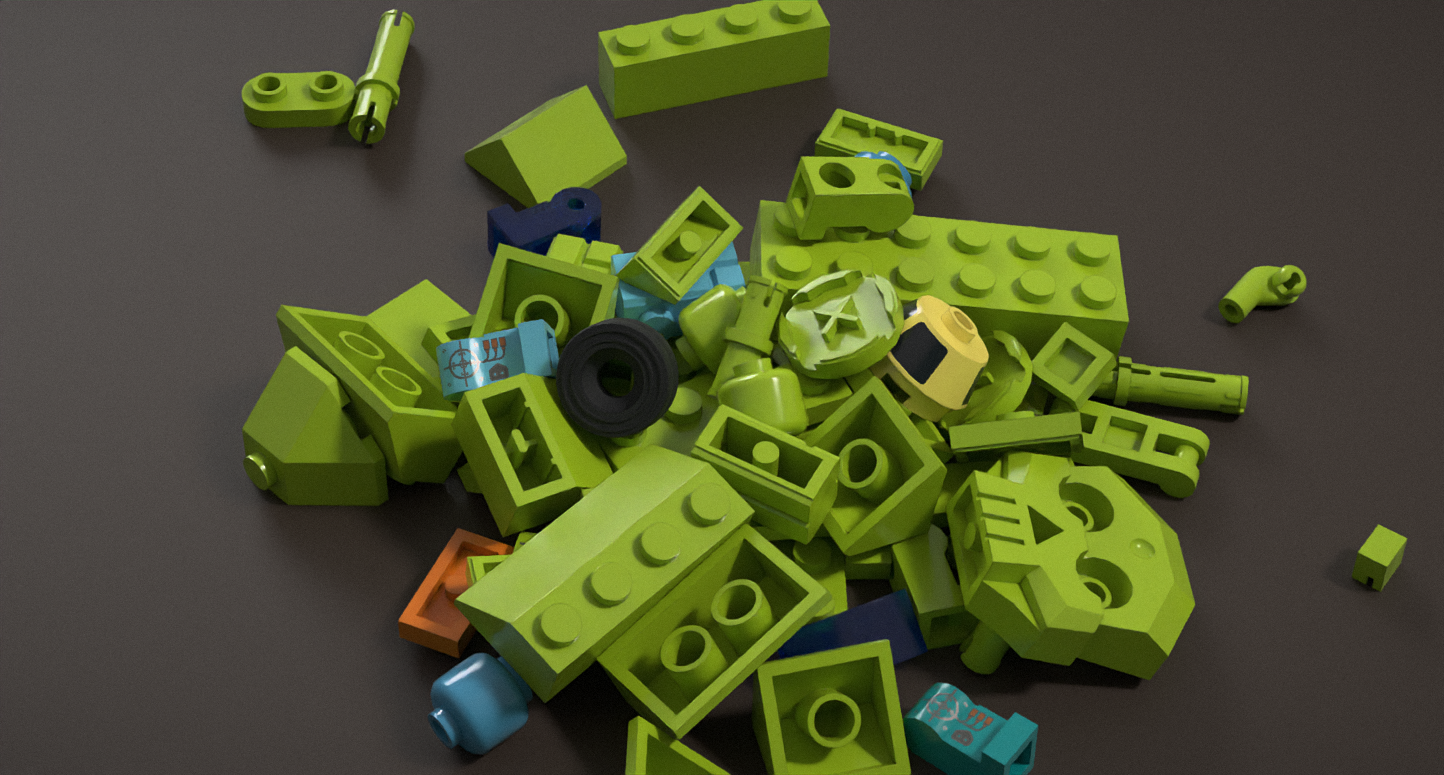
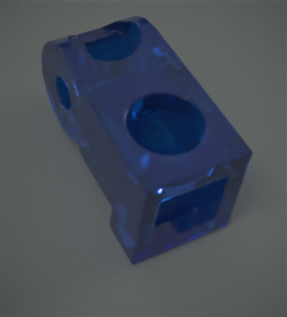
M570 187L555 193L549 202H542L517 213L508 203L487 211L488 251L495 257L498 245L501 243L546 256L553 238L558 234L583 238L587 244H591L593 240L601 242L602 202L599 196L592 190L583 187Z

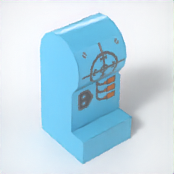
M543 319L519 323L518 328L484 334V337L455 340L436 347L444 400L461 401L464 392L521 373L556 379L559 355L555 331Z

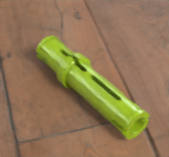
M393 9L382 14L366 72L357 81L354 91V99L357 103L353 116L349 121L348 130L351 136L360 142L365 126L370 127L366 143L372 144L380 141L385 135L389 112L397 106L400 95V88L397 83L410 38L415 29L412 17L406 12L402 13L399 26L394 25L398 10Z
M1118 356L1117 365L1091 395L1112 399L1113 405L1126 406L1127 401L1147 402L1173 407L1221 411L1223 413L1243 416L1247 403L1249 380L1248 376L1223 375L1204 371L1132 363L1131 357Z

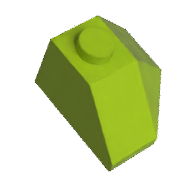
M296 346L285 352L242 428L246 455L243 459V466L248 477L258 488L262 490L270 489L288 505L379 506L388 500L385 457L371 434L366 435L362 439L359 438L354 421L343 408L351 401L338 379Z

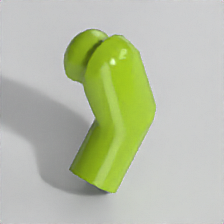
M1285 265L1282 268L1274 266L1254 267L1220 300L1218 304L1219 311L1226 320L1232 323H1239L1256 306H1285L1291 304L1306 289L1307 280L1305 274L1294 265Z

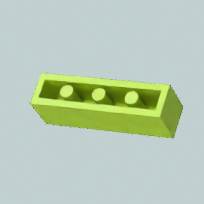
M761 0L598 32L599 85L614 119L827 77L830 24L817 0Z

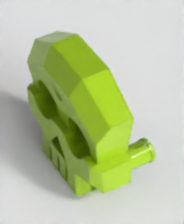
M1008 449L987 473L977 470L971 473L945 507L950 535L947 537V562L950 567L958 570L965 609L980 620L970 636L959 647V651L963 652L960 657L964 664L974 672L991 674L995 672L1003 656L1012 647L1022 658L1070 666L1077 657L1150 680L1168 658L1195 606L1177 533L1123 478L1107 466H1069L1068 458Z

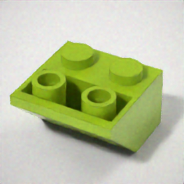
M521 373L464 392L451 426L502 537L557 519L579 501L581 489L596 488L613 474L595 434L580 427L565 411L558 395L556 379Z

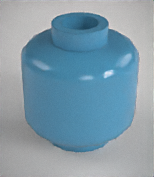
M476 653L436 679L433 683L430 696L434 711L428 714V721L436 736L446 747L452 749L459 744L472 754L483 755L524 727L529 716L527 703L533 698L532 690L502 656L495 659L487 653Z

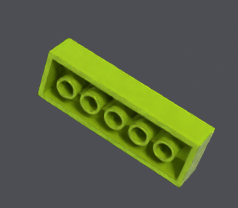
M760 200L750 248V275L768 278L772 280L770 284L772 286L778 282L788 288L769 340L778 341L777 322L783 312L786 317L788 311L793 307L790 299L802 287L827 274L842 270H860L863 277L876 279L875 273L886 278L897 292L902 306L922 296L930 295L964 312L975 324L978 334L982 338L994 336L991 330L1005 331L1020 342L1026 349L1031 361L1064 322L1113 353L1115 360L1117 359L1129 323L1117 235L912 215L906 223L892 231L874 232L866 228V226L827 227L823 239L800 240L787 203Z

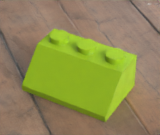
M281 305L276 313V319L285 351L287 352L294 346L298 347L338 379L351 401L343 408L354 421L360 439L366 435H372L385 457L386 474L394 480L407 485H414L416 481L445 483L463 451L451 426L460 402L444 400L442 386L369 317Z
M745 523L596 659L628 704L649 723L674 739L680 740L833 598L828 590L749 524Z

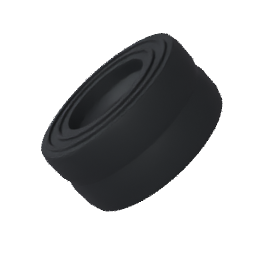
M611 318L581 330L564 348L556 372L558 395L568 415L586 431L607 438L632 436L656 423L672 405L676 396L679 379L675 355L665 338L651 326L630 318ZM617 359L624 361L631 367L634 373V385L627 395H613L604 388L601 381V371L607 361Z

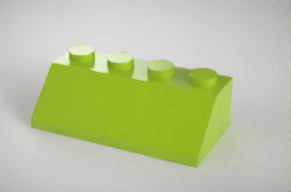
M650 444L457 597L454 605L543 702L546 703L596 662L597 657L745 523L749 524L755 511L709 463Z

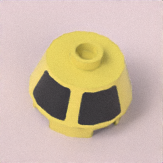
M927 295L903 305L904 327L896 345L881 361L870 366V369L879 379L888 373L895 384L910 395L902 405L921 418L936 423L945 414L966 408L988 362L989 354L984 342L978 335L975 324L964 312L956 307L949 306L936 297Z

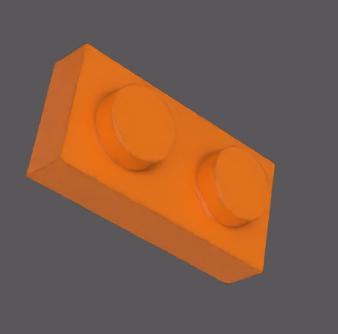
M457 528L399 618V637L460 658L477 630L454 605L455 599L468 589L465 574L467 557L513 554L514 547Z

